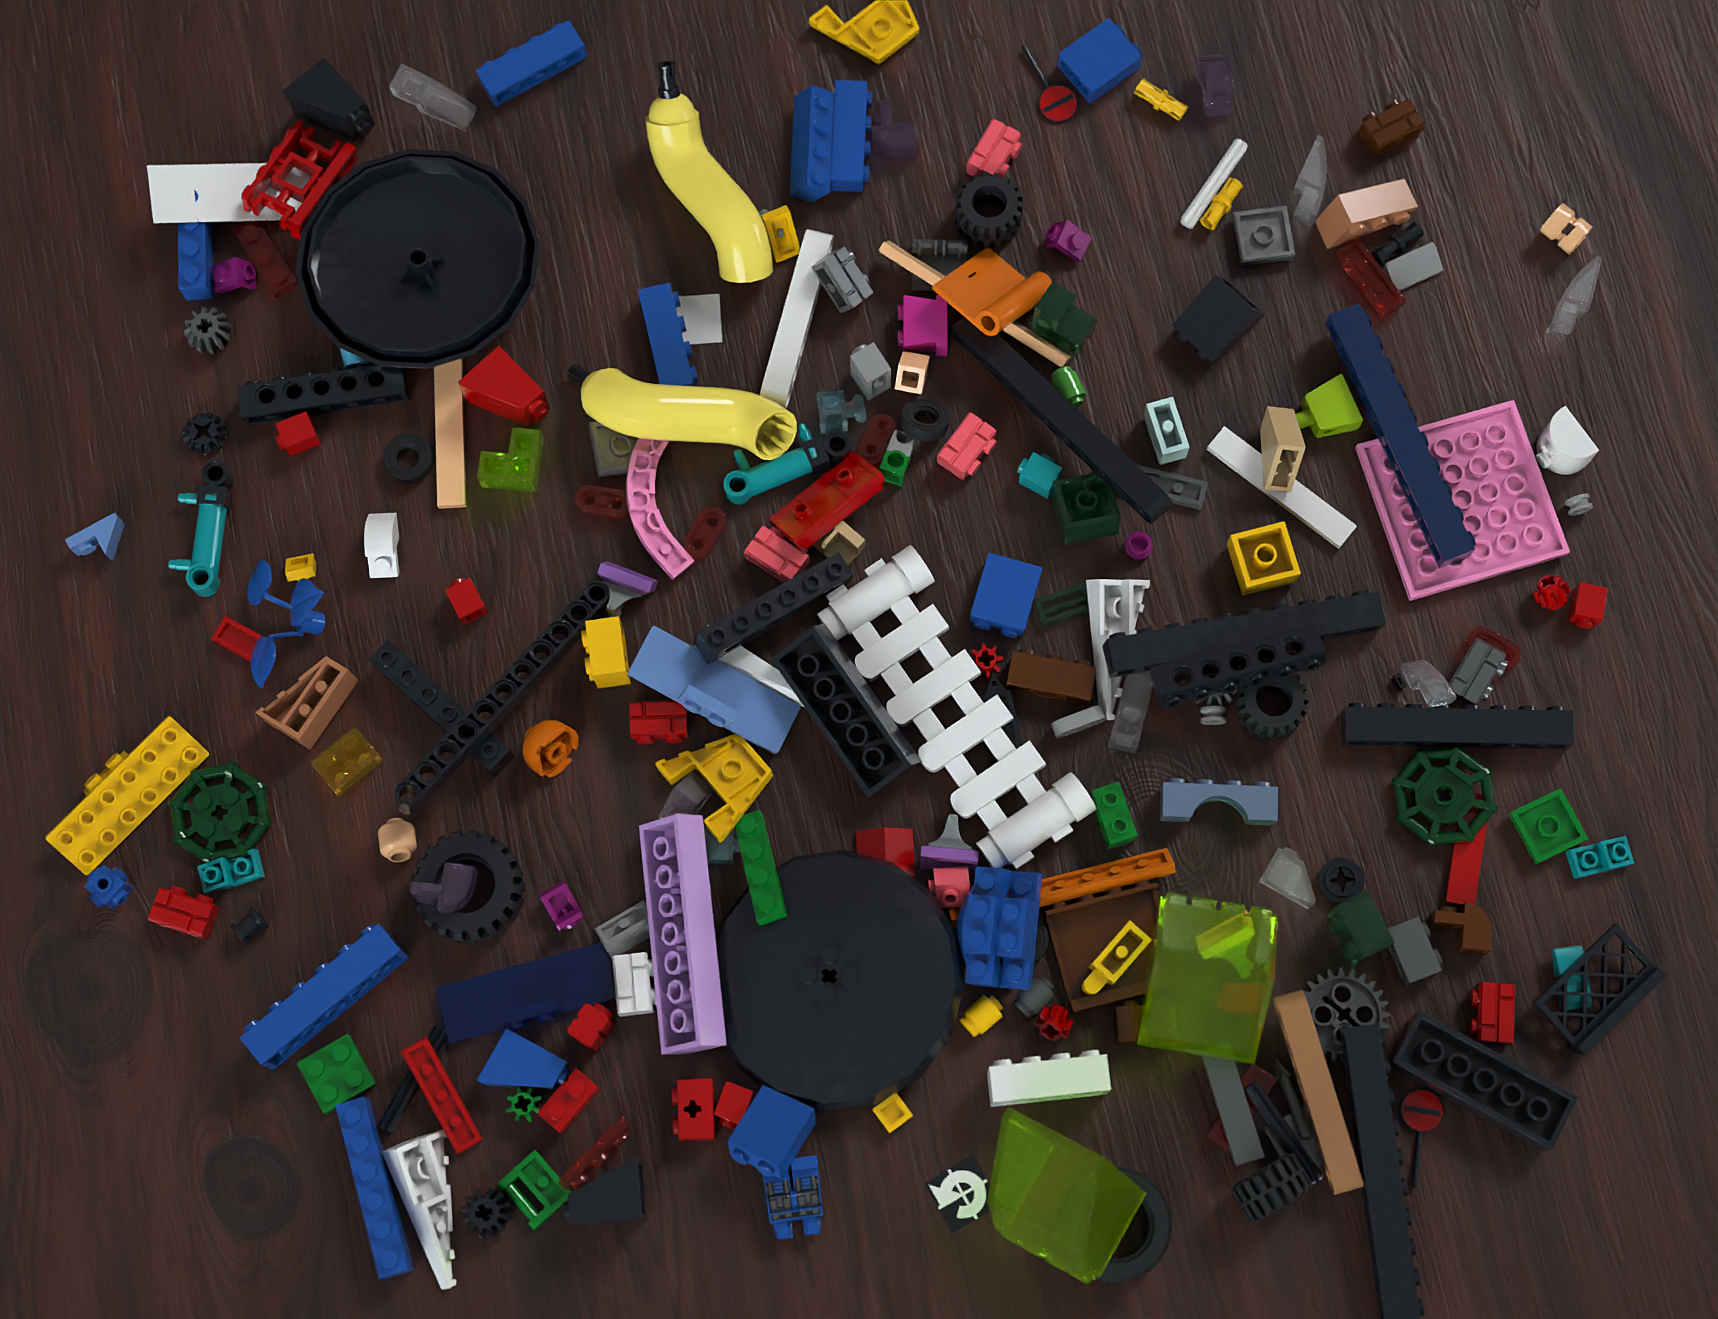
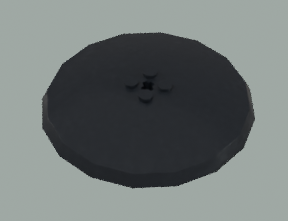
M407 149L362 163L325 191L301 230L295 273L308 315L337 347L378 366L431 369L476 354L514 323L536 285L540 239L527 201L497 169L456 151Z
M847 850L796 856L776 867L787 917L760 926L756 920L748 885L719 924L716 935V949L727 1044L725 1046L736 1066L759 1085L769 1087L812 1108L831 1111L874 1105L920 1079L952 1036L964 990L958 936L933 893L891 861ZM837 971L838 974L834 976L837 978V981L834 984L829 981L826 982L827 974Z

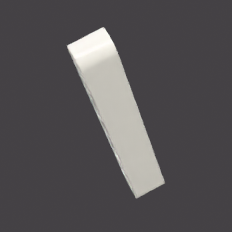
M809 229L806 230L760 391V396L774 401L784 408H787L822 285L811 266L831 252L834 239L833 235Z

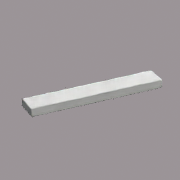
M1225 426L1207 447L1210 453L1336 548L1340 549L1356 529L1357 525L1297 480H1295L1291 492L1264 490L1262 454Z

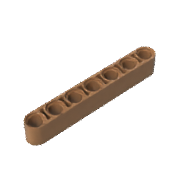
M1301 989L1274 997L1276 1013L1331 1190L1334 1195L1361 1188L1363 1187L1361 1173L1305 994Z

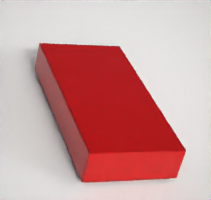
M224 616L212 635L211 640L251 662L254 646L262 635Z

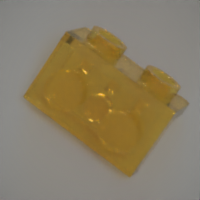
M353 727L316 757L311 764L332 790L340 796L381 763L383 759L357 728Z

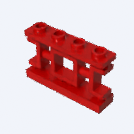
M298 120L294 127H289L283 142L272 150L269 161L265 166L262 165L258 169L255 180L251 185H247L241 195L245 212L250 213L253 211V214L258 216L265 206L283 215L280 219L281 228L284 230L289 229L291 236L299 240L303 226L325 191L349 174L357 163L355 146L347 142L342 146V142L337 140L331 150L313 142L315 139L314 128L310 126L306 128L305 123L301 120ZM299 145L300 149L309 153L306 158L294 153ZM318 159L330 164L325 172L324 168L315 164ZM293 167L311 175L302 189L284 181ZM270 185H272L273 189L280 192L277 198L265 193ZM290 198L302 203L296 212L295 207L287 204Z

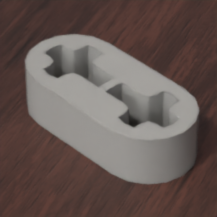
M1099 705L1053 722L1051 727L1055 737L1062 738L1105 721L1106 718Z

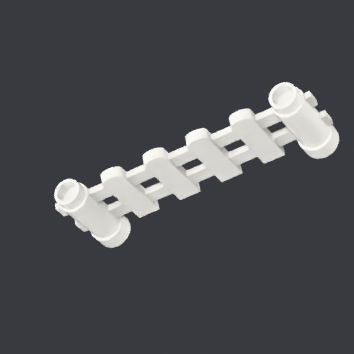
M909 545L891 557L892 561L885 564L881 558L864 570L868 577L849 590L843 584L826 595L829 600V606L819 612L817 616L822 624H826L837 641L847 634L849 636L852 634L863 649L855 657L857 670L867 681H874L882 676L895 697L887 702L888 714L895 724L901 727L913 721L927 742L918 751L922 765L933 773L945 767L958 785L959 789L952 793L950 799L957 815L968 819L977 813L989 830L987 832L988 835L978 841L976 845L991 868H1002L1008 863L1009 865L1013 864L1017 870L1034 858L1031 850L1050 837L1057 843L1073 832L1069 824L1074 821L1079 822L1095 811L1096 806L1088 792L1072 772L1052 784L1050 790L1045 791L1034 775L1046 766V763L1030 740L1018 749L1014 747L1002 730V727L1013 721V716L998 695L983 703L969 683L981 675L977 665L965 649L954 657L949 655L937 638L948 631L949 626L933 604L919 612L909 598V595L912 593L917 594L935 582L920 555ZM891 609L902 625L881 638L870 621ZM920 650L933 668V671L913 684L899 663ZM952 695L966 716L945 729L931 708ZM984 741L998 762L977 776L963 754ZM1016 787L1028 805L1007 818L995 800Z

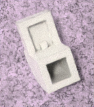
M396 513L368 514L364 531L365 557H368L370 578L398 577L399 575L396 548L399 541V531Z

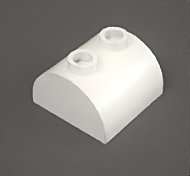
M1564 406L1555 413L1539 435L1535 457L1542 468H1548L1558 474L1568 475L1585 468L1599 449L1568 408Z

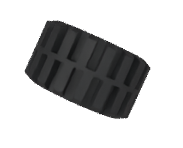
M984 172L982 177H978L977 174L971 176V182L966 180L962 188H959L957 192L954 216L957 230L959 233L963 232V238L967 241L972 239V244L975 246L981 243L983 248H989V244L999 247L1001 246V241L1007 243L1011 240V235L1015 237L1018 227L1021 225L1023 212V197L1021 192H1018V186L1015 183L1010 184V178L1005 176L1002 179L1000 174L995 172L994 176H989L988 172ZM982 203H993L998 205L1003 210V213L993 218H987L976 213L974 208Z
M1298 674L1286 678L1276 677L1266 680L1257 686L1246 685L1239 687L1236 693L1237 696L1234 699V705H1236L1234 712L1236 717H1240L1238 723L1241 727L1246 726L1248 728L1247 733L1250 735L1253 732L1258 734L1257 739L1260 740L1269 737V741H1275L1277 737L1283 739L1289 733L1292 734L1305 718L1309 708L1307 706V703L1310 701L1309 694H1305L1307 690L1306 684H1300L1299 682L1301 677ZM1266 689L1279 692L1287 703L1286 713L1275 717L1263 713L1256 703L1257 693Z
M1287 1153L1236 1183L1232 1187L1231 1192L1248 1221L1257 1222L1307 1193L1313 1186V1183L1295 1153Z

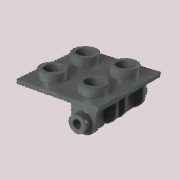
M913 239L912 255L942 275L947 276L966 262L967 240ZM912 273V291H934L931 284Z

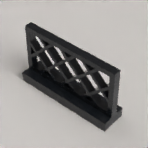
M1613 924L1546 988L1533 1003L1567 1040L1568 1047L1575 1054L1587 1055L1667 975L1660 967H1655L1618 924ZM1614 934L1621 940V953H1608V940ZM1601 955V973L1588 972V959L1591 956ZM1608 956H1621V974L1607 973ZM1627 957H1636L1644 966L1636 975L1627 974ZM1572 975H1581V993L1567 992L1568 979ZM1588 975L1601 976L1600 994L1587 993ZM1607 976L1620 977V990L1616 994H1607ZM1552 994L1561 995L1560 1012H1552L1544 1004ZM1567 995L1581 996L1580 1013H1567ZM1587 996L1600 997V1010L1595 1014H1587ZM1567 1016H1580V1029L1574 1035L1566 1028Z

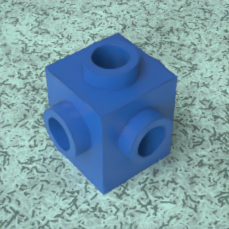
M106 865L95 869L88 877L89 882L84 886L91 892L88 898L101 908L103 905H106L113 910L123 904L129 897V893L134 889L126 882L129 877L116 866L112 870Z

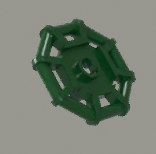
M1459 745L1449 748L1418 749L1414 751L1415 755L1398 776L1392 778L1391 781L1394 789L1397 811L1395 819L1397 823H1402L1428 843L1427 846L1430 847L1437 844L1473 842L1476 834L1498 810V806L1495 805L1491 777L1493 772L1491 768L1483 766L1460 749L1461 746ZM1450 759L1449 765L1441 768L1432 767L1430 761ZM1458 761L1475 774L1468 777L1456 768ZM1421 766L1425 773L1416 783L1410 781L1409 779ZM1481 783L1483 800L1475 799L1473 784ZM1449 789L1451 791L1449 796L1452 799L1450 801L1444 800L1443 802L1438 800L1439 795L1436 792ZM1405 790L1414 791L1416 806L1408 809ZM1472 807L1480 810L1468 826L1463 818ZM1418 813L1422 814L1433 823L1431 830L1427 829L1413 817ZM1453 823H1457L1460 830L1438 833L1439 825L1448 826Z
M232 761L225 765L199 770L194 768L190 771V776L173 799L168 801L167 806L170 807L174 833L172 841L175 845H180L202 860L203 864L221 857H225L227 860L241 856L244 858L249 857L250 855H248L247 851L253 849L266 829L272 826L273 822L270 820L266 783L264 781L260 782L238 767L236 762ZM225 776L224 784L208 787L205 781ZM235 779H237L250 789L242 794L232 786ZM196 785H198L202 791L194 797L192 804L186 803L185 800ZM254 798L256 800L258 816H251L249 801ZM218 807L228 810V814L223 815L222 821L214 817V812L217 811ZM182 811L191 813L192 827L186 830ZM250 823L255 825L243 842L239 838L242 835V830ZM200 834L209 840L206 849L193 841L192 838ZM234 842L235 847L217 850V844Z

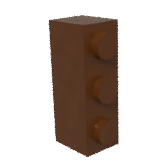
M1020 649L1019 652L1013 651L1006 689L1088 706L1091 699L1096 667L1091 666L1090 662L1075 660L1072 663L1063 661V658L1057 655L1041 657L1036 656L1035 652L1031 650Z

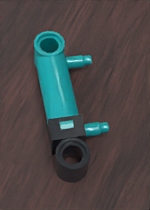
M802 423L797 427L802 440V447L753 467H750L741 449L735 450L734 456L739 470L731 471L724 478L723 484L727 499L733 504H744L752 496L809 473H812L813 476L830 469V462L832 464H839L851 453L849 435L842 430H833L827 433L822 443L819 436L812 438L810 431ZM834 443H841L845 446L843 450L838 452L830 448ZM735 483L745 485L744 490L741 492H734L731 490V487Z
M218 459L209 460L202 466L201 478L206 485H199L198 493H180L178 495L179 502L197 504L199 506L192 560L177 559L169 560L168 562L170 569L187 571L186 581L195 593L202 597L214 595L220 587L218 572L226 515L230 513L233 496L229 490L233 487L234 475L228 466ZM223 472L221 479L212 481L216 473ZM209 575L208 581L205 584L198 585V580L201 576Z

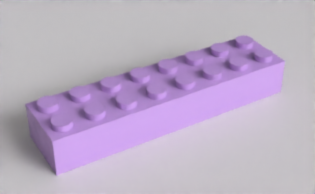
M675 814L640 825L639 832L661 1054H690L727 1044L703 815Z

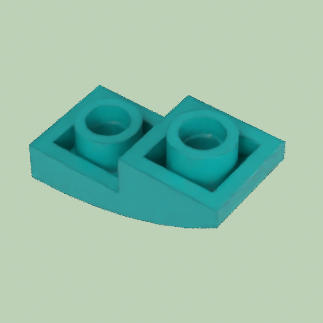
M1626 836L1601 841L1565 852L1574 879L1634 864Z
M257 849L248 850L247 853L250 856L247 858L241 856L227 860L225 857H221L197 866L204 893L208 894L265 877L259 851Z
M1582 946L1552 949L1553 977L1558 978L1584 953ZM1572 975L1568 979L1567 992L1581 993V975ZM1589 977L1587 979V993H1590ZM1559 995V1008H1561V995ZM1567 995V1010L1580 1009L1581 996ZM1587 996V1008L1591 1007V996Z

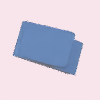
M113 513L70 536L65 541L77 556L90 554L96 549V546L100 545L105 555L113 560L125 525L119 516Z

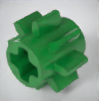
M517 1087V1095L514 1097L507 1096V1099L512 1102V1107H509L506 1111L508 1113H517L515 1117L516 1122H520L523 1116L531 1123L533 1122L531 1115L540 1110L537 1108V1103L543 1099L540 1096L532 1097L534 1093L532 1087L527 1090V1093H523L522 1089ZM522 1098L531 1101V1104L527 1106L528 1111L526 1112L521 1108L518 1109V1106L522 1104Z

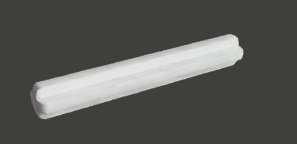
M1241 139L1234 140L1181 217L1180 222L1183 226L1192 229L1213 196L1219 191L1245 153L1247 144Z

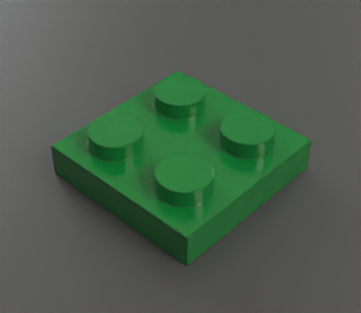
M1561 788L1508 814L1535 865L1588 840Z
M350 1034L344 1035L297 1062L323 1114H328L336 1109V1105L348 1102L377 1085Z

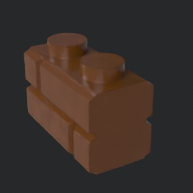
M1409 98L1402 102L1395 100L1386 106L1385 111L1379 114L1374 111L1366 115L1362 119L1363 122L1359 129V135L1367 144L1373 157H1377L1421 134L1425 121L1419 112L1416 111V107Z

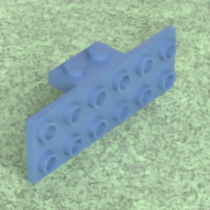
M652 626L628 671L629 676L682 704L688 711L699 713L708 718L712 724L724 727L774 755L779 752L800 710V705L718 660L708 665L698 649L656 626Z

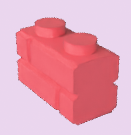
M992 119L967 162L966 172L971 176L977 174L978 177H982L984 172H988L989 176H994L995 172L999 173L1000 178L1003 179L1010 168L1007 165L1011 157L1016 159L1023 145L1020 143L1021 133L1009 126L1007 127L996 119Z
M969 412L938 453V464L951 471L961 480H964L968 474L973 476L981 465V462L978 460L984 453L989 455L997 444L995 428Z
M762 526L745 549V558L782 583L803 573L810 562L809 555L806 554L808 550L802 547L799 548L794 543L791 544L784 539L785 536L777 528L771 527L769 530Z

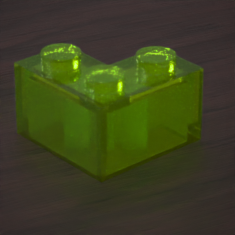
M512 427L508 454L481 451L477 475L481 487L536 493L544 442L540 430Z

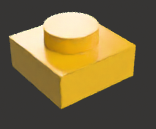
M313 553L286 559L285 574L288 582L309 579L315 576L316 561Z
M897 1093L889 1096L872 1109L889 1134L913 1117Z

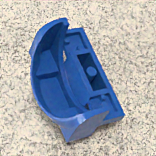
M976 867L974 885L961 905L957 922L959 950L966 965L965 983L1007 990H1032L1042 874L1009 871L1004 868ZM999 957H1002V958H1003V964H1002V966H1001L1000 958H999Z

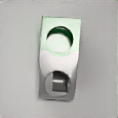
M894 430L879 471L885 478L884 482L900 487L903 485L916 439L908 436L904 431Z

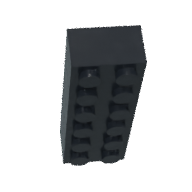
M826 624L812 626L771 659L868 798L882 793L922 762Z
M1420 1010L1412 1015L1389 1060L1390 1067L1544 1152L1553 1150L1578 1099L1577 1096Z

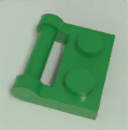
M534 1150L496 1185L501 1192L505 1191L529 1219L530 1222L528 1224L533 1230L539 1228L564 1202H567L568 1194L572 1193L537 1150ZM519 1177L544 1205L545 1208L540 1213L514 1185V1182Z

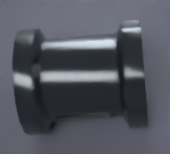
M254 907L249 909L250 913L239 923H233L230 926L246 945L251 943L250 939L262 928L267 929L269 927L267 921Z

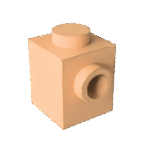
M903 351L898 365L895 389L922 394L930 356Z

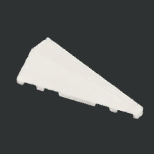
M1086 580L1094 667H1096L1095 677L1098 706H1101L1106 718L1105 720L1115 719V715L1112 713L1116 698L1121 696L1122 689L1119 686L1122 676L1109 678L1102 645L1109 638V635L1117 632H1125L1126 635L1136 634L1134 629L1138 614L1143 612L1144 605L1141 603L1145 589H1148L1150 586V580Z
M742 646L717 659L785 698L803 706L779 670Z
M444 1129L402 1142L382 1151V1154L441 1289H449L456 1285V1279H452L451 1260L455 1258L454 1250L450 1249L449 1233L453 1231L450 1185L446 1184L445 1166L449 1164V1158L444 1153V1138L447 1137Z

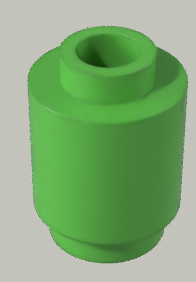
M1066 366L1051 374V385L1073 406L1077 408L1084 403L1083 399L1087 394L1076 371H1072L1070 366Z

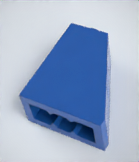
M506 1029L477 1081L486 1086L532 1087L533 1089L556 1090L558 1085L561 1086L564 1081H567L571 1073L568 1070L570 1064Z

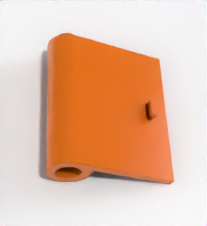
M986 248L935 283L932 289L986 335L994 336L1048 297L1053 291V283L1047 274L1039 271L1025 279L993 250Z

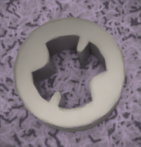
M1589 494L1577 495L1565 501V505L1570 507L1568 511L1569 516L1579 515L1593 508V504L1588 502Z
M1222 706L1202 707L1200 713L1204 717L1201 718V723L1205 725L1226 723V718L1223 717L1226 708Z

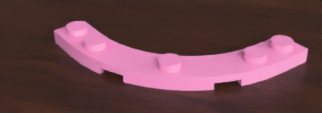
M639 438L631 454L627 470L626 498L628 511L634 529L643 546L665 573L674 580L689 568L695 560L670 533L656 506V469L659 459L670 441Z

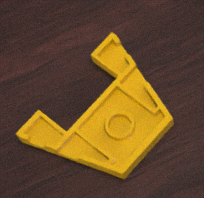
M875 0L846 24L827 5L808 19L811 27L877 64L882 63L920 32L918 23L907 0Z
M737 734L705 744V748L691 753L685 751L679 753L677 758L668 761L662 759L655 763L657 769L670 785H673L696 769L726 805L703 820L707 829L719 843L724 841L773 777L772 770L748 742Z

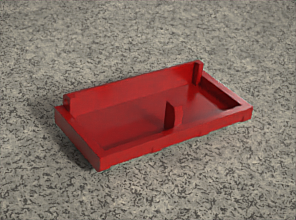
M853 451L806 490L794 497L792 501L778 512L771 515L768 520L773 527L780 530L797 547H802L806 550L883 489L881 483L885 481V478L878 469Z

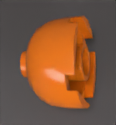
M545 720L526 732L522 754L527 765L534 772L542 777L546 775L551 778L561 773L570 764L572 759L567 757L571 753L572 748L575 751L577 750L579 737L571 727L557 720Z

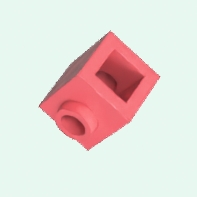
M968 866L933 868L934 880H928L929 890L933 893L940 907H961L966 895L970 891Z

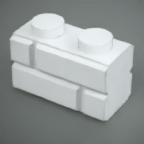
M648 953L612 956L618 1015L623 1017L654 1013V1005H657L655 988H652L651 977L654 976L652 959H649Z

